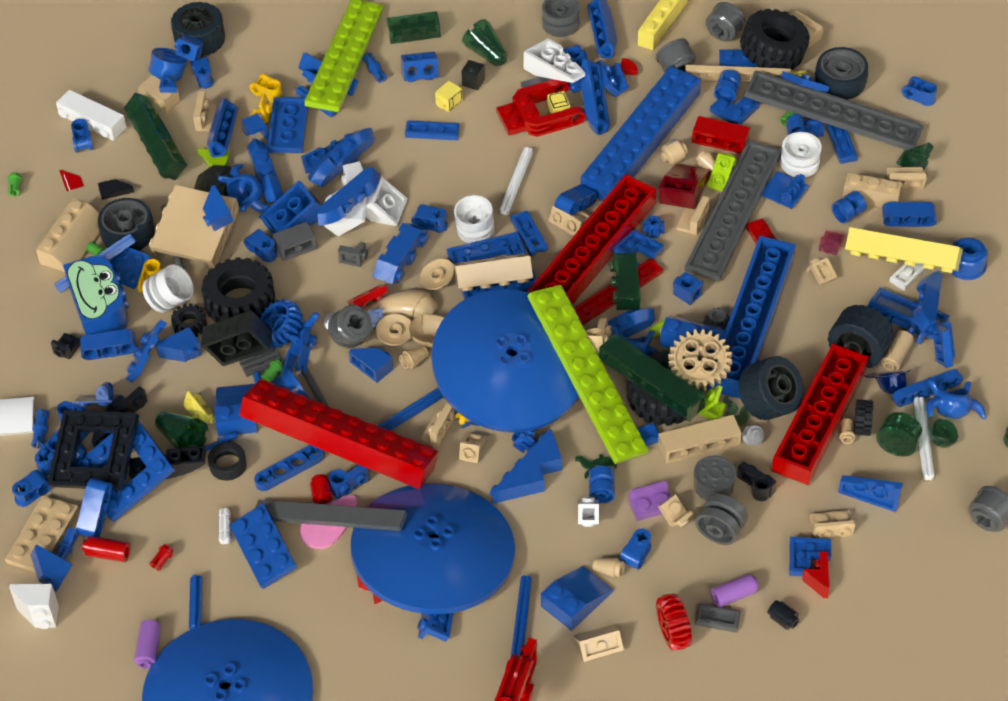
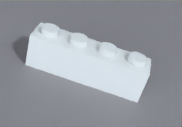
M68 90L56 102L58 113L61 117L71 121L84 119L90 131L99 133L113 141L127 128L124 115L71 90Z

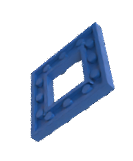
M518 232L447 249V255L452 264L487 259L503 254L509 256L526 253ZM532 269L533 278H528L529 282L518 283L515 280L510 281L509 285L504 286L494 283L491 284L492 287L490 288L473 286V290L462 291V288L460 289L464 300L475 294L490 290L510 289L527 292L537 278Z
M139 419L133 448L146 465V468L125 485L124 491L117 492L112 490L106 514L113 522L175 471ZM113 433L86 454L74 467L103 468L107 465Z

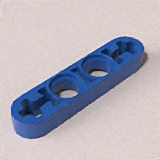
M952 369L901 388L892 395V399L898 407H903L914 403L916 397H923L925 399L934 395L928 380H934L938 388L946 391L961 384L963 376L958 369Z
M309 445L258 472L254 477L256 488L260 491L270 490L320 463L324 459V450ZM295 460H302L303 464L296 466L293 462ZM278 469H285L286 473L278 475L276 471Z

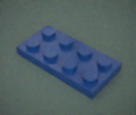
M306 97L273 98L267 142L269 153H303L308 107L305 106Z
M263 503L229 525L262 589H265L298 568L272 516Z

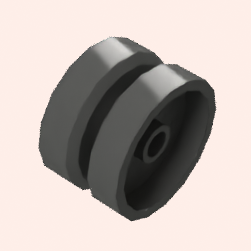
M544 0L542 5V25L546 33L556 37H567L574 34L579 27V2L577 0Z
M712 494L699 512L695 524L700 533L710 541L717 544L730 545L738 538L740 530L748 520V513L741 503L734 498L724 494Z

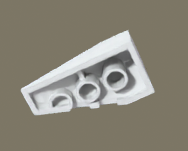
M549 38L524 51L523 69L535 76L571 83L585 77L586 73L576 62H572L568 53H564L563 47Z

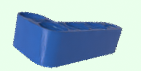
M69 401L61 402L57 406L60 422L64 410L87 411ZM59 429L35 455L37 468L44 476L50 474ZM81 432L79 444L90 432Z

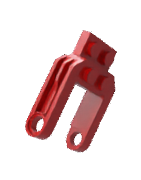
M555 79L517 89L512 97L513 103L496 107V113L508 136L527 131L529 135L539 137L579 125L584 122L586 115L583 109L577 106L540 116L535 103L546 101L549 94L562 91L567 92L570 89L568 82Z
M528 638L527 644L522 645L520 655L514 653L510 657L494 701L531 700L534 689L531 679L538 662L537 639Z

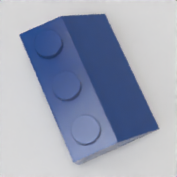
M670 315L666 317L661 330L660 346L666 348L675 347L674 341L680 342V335L686 338V332L688 331L693 335L694 329L697 330L698 334H701L702 329H704L705 334L712 331L713 337L719 334L720 341L723 339L726 329ZM689 348L687 351L693 352L695 349ZM708 350V351H706V352H708V353H710V354H711V353H715L714 350Z

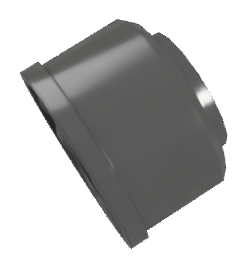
M729 2L717 3L706 19L708 31L712 36L721 41L733 40L746 24L742 11Z
M684 38L669 42L657 52L655 57L664 72L670 66L685 72L686 65H693L696 60L689 42Z
M356 305L345 306L331 316L328 323V331L332 340L344 348H354L360 345L370 335L372 330L370 315L365 309Z
M717 455L707 456L699 460L694 468V488L700 498L707 500L712 494H724L730 497L736 480V468L733 463L727 458Z
M992 486L981 487L968 508L973 521L986 531H1002L1008 524V495Z

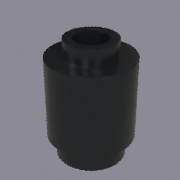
M775 600L767 611L770 618L786 630L794 629L800 620L798 618L799 613L783 601Z

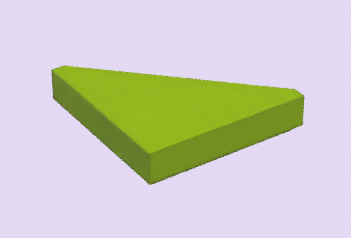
M197 149L198 155L205 160L209 167L212 165H228L230 151H227L221 157H211L208 149Z

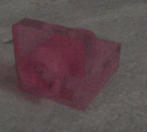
M826 230L824 236L820 239L819 251L837 256L844 235Z

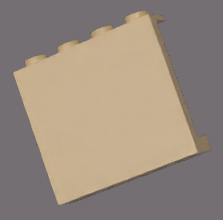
M175 185L173 191L169 194L167 206L163 208L162 218L156 225V233L151 238L149 247L154 256H157L158 252L204 262L208 269L215 268L234 222L214 231L211 225L207 226L203 219V216H205L203 207L209 192ZM221 195L235 221L240 208L237 199Z

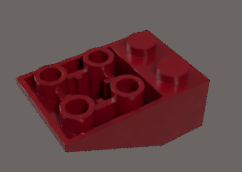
M675 164L664 175L658 188L660 204L695 209L711 169Z

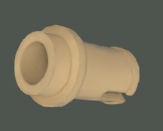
M846 418L840 422L841 433L839 439L843 444H851L855 439L853 421Z

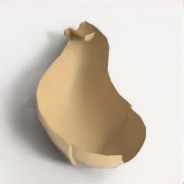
M407 289L391 293L363 309L367 311L382 308L383 317L390 314H401L412 321L422 315H432L435 310H438V304L428 292Z
M436 315L416 317L409 325L410 336L416 343L432 348L436 331L444 317Z

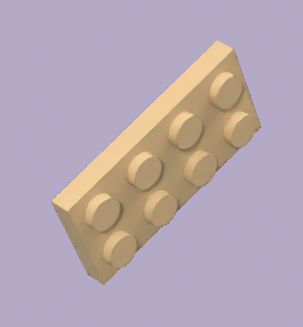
M42 495L5 558L6 563L35 572L30 555L36 544L55 554L58 549V543L63 540L67 529L73 523L79 512V507Z

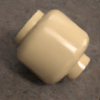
M673 139L662 145L660 157L664 163L667 162L673 166L685 160L688 150L683 141Z

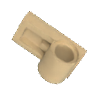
M607 318L599 319L597 328H591L586 331V336L592 342L597 354L605 353L606 346H609V337H612V327L608 325Z

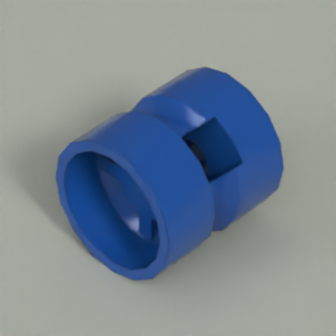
M734 70L722 71L714 90L715 98L718 100L721 97L730 103L736 99L742 82L741 76Z
M857 191L850 192L832 204V212L835 218L843 224L867 209L865 199Z
M596 466L590 469L589 496L594 497V500H599V504L613 501L615 498L614 470L608 466Z

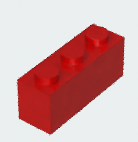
M698 116L693 128L692 143L741 154L749 140L750 127Z

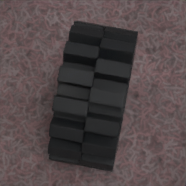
M189 303V306L183 304V308L178 306V311L174 310L171 315L175 334L189 327L196 338L198 333L202 335L203 327L207 325L203 308H199L197 304L193 307L192 303ZM187 319H195V321L190 324L182 323Z
M856 400L854 416L855 435L870 436L873 418L872 400Z

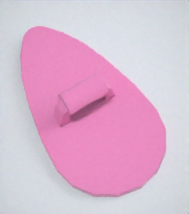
M352 495L345 496L327 505L357 507V498ZM302 524L300 535L302 541L307 546L322 549L334 544L347 527Z

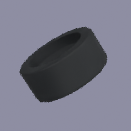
M220 443L214 446L208 455L210 472L219 480H234L245 472L247 466L245 452L236 443ZM224 455H234L239 458V461L232 467L222 468L216 465V461Z

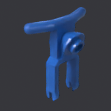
M313 313L307 321L301 323L302 328L298 329L299 334H290L291 346L286 354L282 374L288 368L293 373L298 354L297 372L301 370V374L307 371L310 350L317 344V336L311 335L310 331L311 327L319 319V313Z

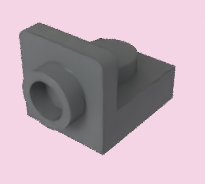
M361 242L358 249L340 245L338 249L339 263L361 267L363 260H366L368 256L365 242Z

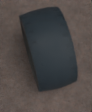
M835 47L824 51L820 55L815 69V81L830 86L828 92H826L827 94L848 100L857 97L863 92L868 79V63L861 53L852 48Z
M119 198L106 204L98 215L99 233L107 248L130 233L136 241L130 248L140 251L149 245L151 238L154 236V221L151 211L139 199Z

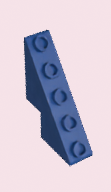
M552 429L543 433L538 442L528 449L526 455L515 463L514 468L510 472L505 473L502 481L492 487L490 495L492 496L493 504L544 492L543 475L562 470V457Z

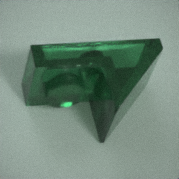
M928 142L905 150L896 163L902 167H922L924 171L928 165L927 159L930 157L934 147Z

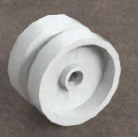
M795 132L788 135L782 144L780 161L782 169L793 177L799 174H803L805 177L815 174L820 165L822 149L820 140L806 132Z

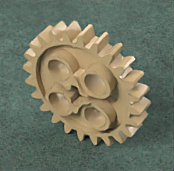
M694 329L693 335L687 331L686 338L680 335V342L674 341L675 347H670L671 354H668V360L671 361L668 364L669 367H672L671 374H675V380L681 379V385L687 382L689 389L692 385H695L696 390L700 386H703L704 390H706L708 384L714 388V382L716 381L718 384H721V378L726 379V372H730V365H732V359H730L732 358V352H728L730 346L725 345V339L719 341V334L713 337L712 331L705 334L704 329H702L701 334H698L697 330ZM694 348L695 351L689 352L687 349ZM708 350H714L715 353H711V354H710V353H708V352H706V351H708ZM686 366H693L694 368L688 370V369H686L685 367H686ZM711 367L714 370L706 371L705 368Z

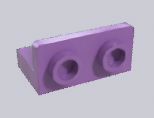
M655 482L652 485L637 487L629 491V504L637 521L662 514L657 506L670 497L668 482Z

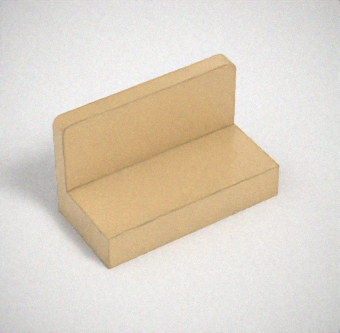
M889 167L886 169L887 180L902 182L901 188H924L926 173H923L922 167Z
M702 196L695 209L685 208L676 229L697 235L709 210L710 198Z
M614 625L574 636L584 662L624 650L620 631Z

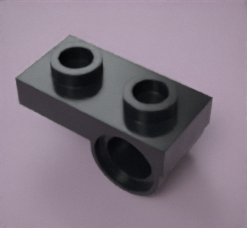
M744 461L738 466L737 478L753 487L752 496L755 500L766 501L769 497H772L776 489V480Z

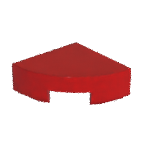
M622 58L621 68L624 75H637L638 69L636 64L629 59Z

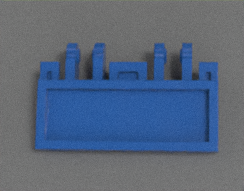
M880 287L869 301L868 306L879 311L887 318L890 324L894 323L906 329L909 325H912L908 332L912 336L914 334L919 335L917 338L918 344L921 345L926 339V336L921 332L913 318V311L917 309L918 302ZM937 311L935 325L949 321L950 315Z

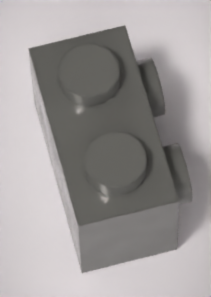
M307 222L273 234L275 248L282 261L317 249L315 235Z

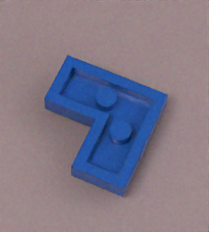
M720 97L710 106L711 113L729 123L738 125L744 123L759 109L758 102L743 97L735 105Z
M633 229L613 247L612 253L629 260L637 252H640L654 260L663 252L664 245Z
M790 537L789 576H803L804 569H811V560L819 559V552H828V561H831V539Z

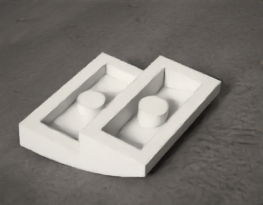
M34 397L0 399V436L34 433L32 430L35 416Z

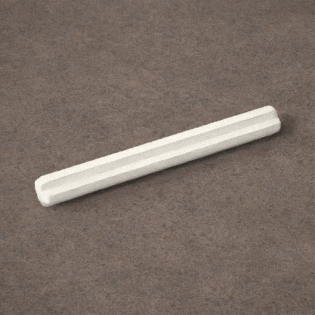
M526 146L523 148L499 208L501 215L504 214L506 216L510 212L533 154L531 147L528 148Z
M916 397L914 399L922 475L924 480H933L934 468L925 399L923 397Z

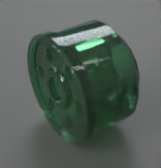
M893 412L885 417L876 434V440L882 449L892 455L900 457L910 456L915 453L918 447V442L922 435V427L913 416L903 412Z

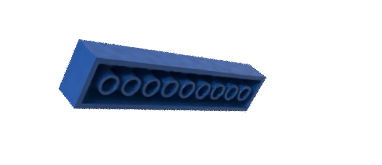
M670 66L582 174L581 184L597 192V199L603 201L625 174L634 178L699 96L701 78Z
M759 236L723 336L725 345L730 346L728 352H732V358H730L732 359V365H730V372H726L727 378H721V384H718L716 381L714 382V388L718 385L723 387L721 391L723 395L741 399L738 386L740 375L744 368L760 360L794 261L796 244ZM708 384V391L714 389Z

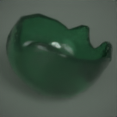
M939 418L930 426L929 437L938 447L949 448L959 439L956 427L948 420Z

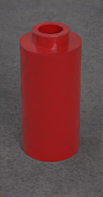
M88 536L87 540L83 541L82 551L85 553V556L127 562L130 554V543Z

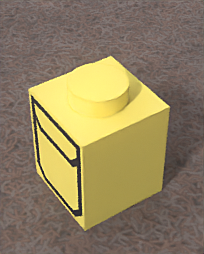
M447 81L435 92L436 105L450 112L463 101L462 88L451 81Z
M564 91L547 95V108L550 114L570 108Z

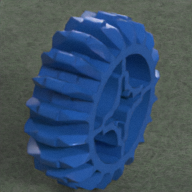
M289 299L276 300L274 304L270 303V306L268 308L265 307V311L260 313L261 317L259 318L272 331L271 347L275 349L278 346L282 348L284 343L288 345L291 340L290 334H299L298 329L302 328L301 323L304 321L302 319L303 313L299 306Z

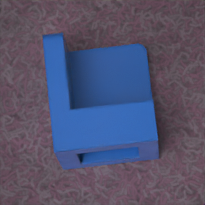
M258 113L242 119L243 131L246 136L260 132L265 139L268 138L267 126Z

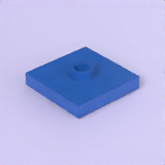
M784 71L781 74L782 79L825 93L828 92L830 87L811 80L812 77L805 74L797 76Z

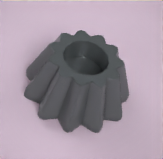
M718 307L717 309L713 308L705 315L703 323L726 329L730 318L724 309Z

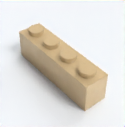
M734 415L722 416L718 419L703 421L698 424L659 433L658 447L666 464L740 445L742 433Z

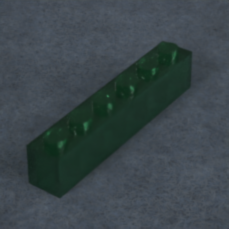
M134 93L124 107L127 117L131 120L133 128L140 136V140L145 145L146 151L150 154L160 176L165 179L176 180L187 166V163L150 98Z
M614 334L599 347L601 361L689 422L705 408L706 395L701 390L694 388L685 379H681L670 369L663 367L657 360L644 354L641 349L628 343L625 338Z

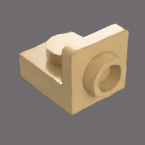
M820 257L810 262L811 265L806 269L807 272L812 271L819 286L837 278L828 257L822 260Z
M467 432L460 442L459 459L478 463L480 450L485 444L486 436Z
M676 494L671 495L657 506L670 527L685 525L690 521L689 517L693 515L691 510H685Z

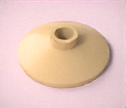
M437 259L428 263L420 273L419 280L421 285L428 290L442 288L450 282L454 275L453 264L447 259Z
M401 314L387 315L381 318L376 325L377 337L387 345H402L412 338L409 331L411 320Z

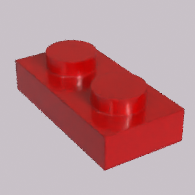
M763 218L747 223L746 229L755 244H757L759 236L777 240Z
M378 285L347 300L349 305L363 308L371 300L378 301L384 297L383 294L387 293L388 290L385 285Z

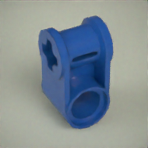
M207 56L196 61H190L199 87L207 89L213 86L214 81Z
M914 76L909 79V83L902 88L901 92L907 99L921 103L924 106H931L936 101L937 86Z
M84 119L74 120L71 128L75 153L84 149L93 150L87 122Z
M425 204L418 206L411 219L412 224L437 233L444 232L448 228V223L445 220L447 216L446 211Z
M257 229L244 239L247 249L263 261L272 262L277 258L274 240L262 230Z
M39 470L32 471L12 486L16 505L26 507L51 490L52 487L47 485L48 479Z
M638 529L634 532L628 544L623 548L619 558L620 561H624L626 565L637 570L642 567L645 558L651 550V533L647 529Z

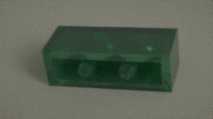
M437 11L387 18L390 44L441 37Z
M614 253L613 261L609 262V270L613 272L611 287L615 289V292H612V302L616 303V310L640 308L641 295L636 253Z

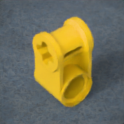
M260 74L259 79L249 85L254 95L262 97L263 94H266L268 101L272 103L274 97H283L280 81L268 77L266 74Z
M149 259L144 263L141 277L138 281L139 293H143L144 281L162 270L158 260Z

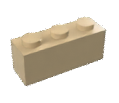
M847 173L843 197L852 191H857L865 199L866 205L882 208L887 202H899L902 182Z

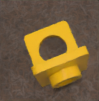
M263 94L259 104L260 109H253L251 116L262 113L263 117L261 119L264 123H268L272 113V104L269 103L266 94Z

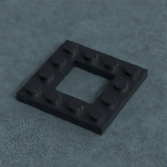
M64 410L47 485L59 488L86 489L90 478H96L112 483V490L124 491L139 415L128 412ZM81 432L113 433L106 468L73 467Z

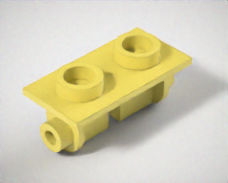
M188 390L183 406L202 430H205L207 423H215V413L209 407L206 408L207 404L200 394H192Z

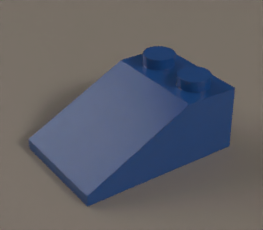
M299 180L259 217L273 235L304 222H307L308 225L314 224L317 221V208L321 206V203L310 189Z
M255 384L216 388L215 424L218 436H225L233 431H236L238 434L257 433V423L239 416L243 396Z
M581 566L555 580L541 593V607L572 631L612 594L614 589L584 566Z

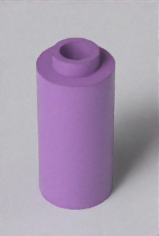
M748 573L711 588V597L717 607H722L757 593L759 584L756 577Z
M144 620L140 623L134 662L143 669L150 668L156 661L161 624L154 620Z

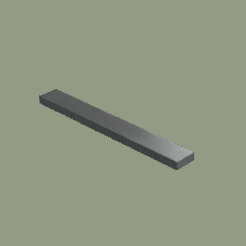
M258 500L256 505L258 507L263 503L275 522L402 531L407 517L405 510Z

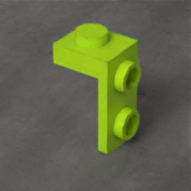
M718 153L707 185L708 188L720 192L723 191L732 169H734L737 163L736 158H734L735 156L724 153V155Z
M718 385L714 389H710L708 393L699 398L697 403L699 406L698 414L710 420L722 417L726 405L719 401L722 386Z

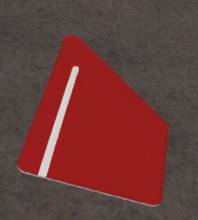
M59 170L66 191L84 187L80 176Z

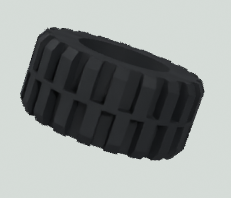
M765 9L764 11L759 10L753 13L748 18L740 39V46L745 57L749 58L752 64H757L759 68H785L792 70L801 64L809 45L810 35L806 26H804L801 20H797L796 16H791L786 11L781 12L779 9Z
M235 257L234 260L226 259L225 262H219L215 265V268H211L207 272L208 275H205L201 290L205 309L208 316L216 323L250 310L260 318V313L265 311V307L268 308L270 303H275L276 296L272 275L264 265L261 266V263L256 260L253 262L250 258L241 259L240 257ZM238 288L253 290L250 294L240 298L225 296L228 292Z
M656 351L652 352V355L647 354L643 356L642 360L639 359L634 363L628 376L627 398L631 409L635 411L638 417H644V421L648 423L655 422V425L666 424V426H670L672 423L676 422V424L683 422V419H689L692 413L694 414L698 410L697 403L702 395V386L696 390L695 385H692L689 389L687 382L681 385V379L675 380V374H671L672 367H669L668 364L671 361L668 360V354H671L669 351H663V353ZM686 366L685 368L688 369V370H690V369H693L694 367H693V366ZM658 382H669L678 386L680 390L672 394H659L652 391L649 387Z

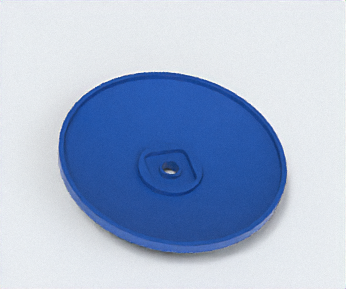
M498 289L468 297L452 308L444 317L434 337L431 351L432 371L443 397L463 417L491 430L516 433L543 428L566 414L579 397L527 297L528 292ZM512 349L516 351L517 355L510 356L506 351Z
M423 484L420 489L412 486L401 487L382 495L367 507L405 510L407 517L402 531L353 528L351 559L354 569L363 584L381 600L400 609L415 613L449 614L464 611L483 603L505 584L514 563L515 542L513 533L500 511L490 502L473 492L445 484ZM437 535L438 538H430L429 536Z
M218 620L200 625L183 633L162 650L146 676L142 701H313V681L308 662L302 651L289 637L279 630L251 620ZM225 682L231 683L228 689L220 688Z

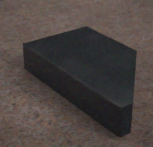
M117 179L98 183L102 200L134 193L133 186Z

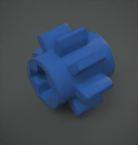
M649 216L647 220H643V233H647L651 238H659L660 233H665V221H661L659 216Z
M533 431L514 433L512 436V441L515 442L513 447L524 453L525 449L528 451L531 446L536 444V438H534L536 433Z

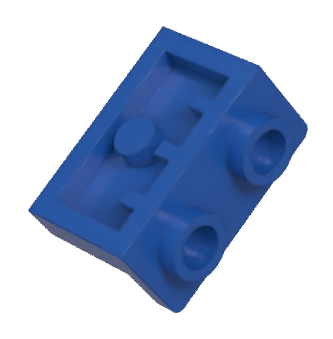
M601 60L596 62L601 68L603 85L613 96L617 97L629 89L628 82L619 63L611 67L609 64H604Z
M947 321L932 325L936 362L945 368L952 367V359L955 357L952 324Z
M454 613L422 614L417 625L419 630L418 638L423 639L426 634H429L446 642L450 637Z

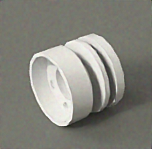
M478 195L466 196L460 199L454 209L456 228L460 239L466 243H473L491 238L495 231L493 209L489 200Z
M175 264L168 265L158 273L148 277L143 283V294L147 303L160 313L168 312L177 305L186 302L193 296L194 292L193 282L189 274L182 267Z

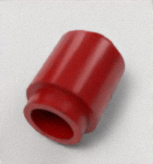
M323 474L313 476L310 482L312 500L316 504H327L332 500L329 479Z

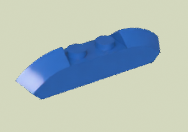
M593 0L587 7L597 53L601 58H613L616 53L617 37L609 5L606 0Z
M583 58L581 69L586 74L585 77L580 79L586 117L592 131L597 135H601L607 132L610 126L601 68L599 64Z
M225 98L221 100L215 112L207 139V147L211 157H221L227 152L239 107Z
M372 128L357 130L344 138L313 167L307 177L309 181L325 187L343 171L342 165L352 163L373 144L375 136Z
M253 138L247 145V150L257 180L262 186L265 203L277 201L283 194L268 149L264 142Z
M365 168L318 207L317 226L328 225L344 218L346 213H349L355 205L361 203L365 197L370 196L376 190L380 181V173L374 168Z
M938 271L922 278L916 287L919 296L917 309L913 311V318L926 337L932 335V325H935L942 281V274Z
M636 308L626 311L609 320L608 325H615L618 333H621L625 338H629L653 324L655 321L654 309ZM613 335L609 337V342L614 341Z

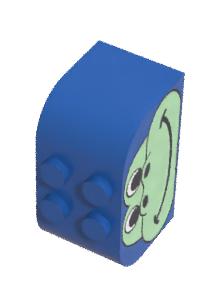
M91 256L63 265L85 334L125 329L128 325L126 309L129 306L124 288L121 286L118 272L114 273L111 263L103 257Z

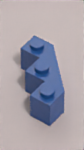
M402 223L399 227V235L397 237L393 236L386 246L388 249L386 254L379 256L372 277L391 284H398L404 277V266L412 265L417 255L415 253L416 248L426 245L429 238L427 235L428 229L411 223Z

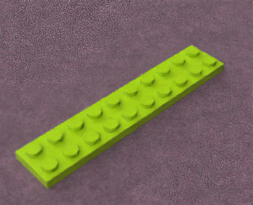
M350 0L305 98V106L339 113L384 11V5L375 2Z
M558 285L530 292L527 297L614 464L646 455L649 450L592 342L587 338V333L563 287Z

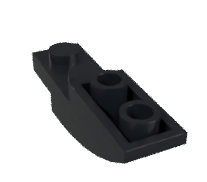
M139 386L126 398L120 394L104 412L135 413L148 402L145 389ZM93 433V447L95 448L111 433Z
M206 446L168 449L165 457L175 471L166 479L182 476L205 465ZM140 457L130 458L128 473L130 479L136 477L146 468Z

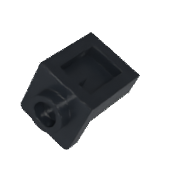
M64 333L58 341H51L53 353L58 357L71 359L80 346L81 338Z

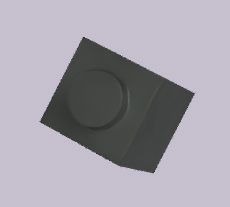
M468 60L461 71L462 86L478 91L485 80L484 64Z

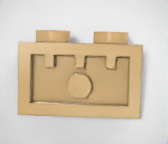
M198 91L193 119L196 131L210 132L218 106L217 104H209L205 91Z
M553 205L548 221L574 236L591 215L583 210L574 215H569Z
M446 402L443 409L436 411L420 438L422 443L436 448L439 447L455 419L454 408Z
M850 510L809 514L813 538L847 537L854 534L855 522L851 519Z

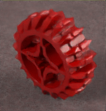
M677 594L662 595L656 601V614L662 634L671 650H683L692 643V630L686 609Z

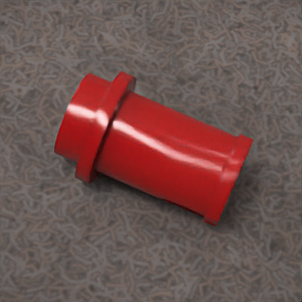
M166 544L159 546L158 553L149 563L153 569L157 567V571H160L168 558L173 556L174 550Z

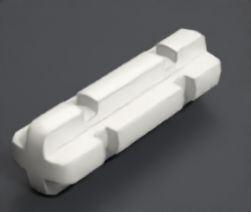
M226 507L219 510V541L222 545L231 542V528L229 526L231 524V520H229L231 512Z

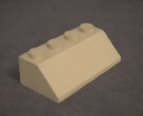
M72 199L36 248L40 264L65 272L64 264L83 259L87 254V244L95 242L100 235L98 228L99 212L89 203Z
M527 253L453 263L456 285L458 289L462 288V291L473 290V286L490 288L492 287L491 284L499 283V286L509 285L510 281L515 280L518 283L529 282L528 278H533L531 259Z

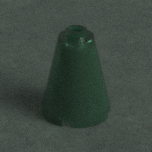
M486 19L474 23V28L471 31L468 29L462 39L463 44L493 65H504L508 54L491 23Z
M162 411L155 419L156 428L176 449L203 446L206 442L205 433L206 431L208 432V427L199 418Z

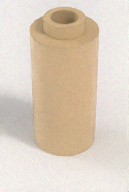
M900 330L895 334L892 343L881 360L886 370H899L914 342V338L909 332Z

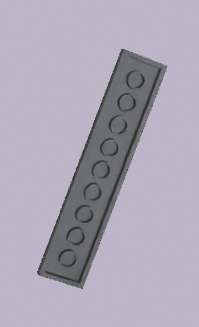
M755 70L744 94L746 98L800 114L801 116L914 152L924 126L923 124L801 86Z
M747 141L685 265L686 272L720 282L747 227V223H749L781 157L782 150Z

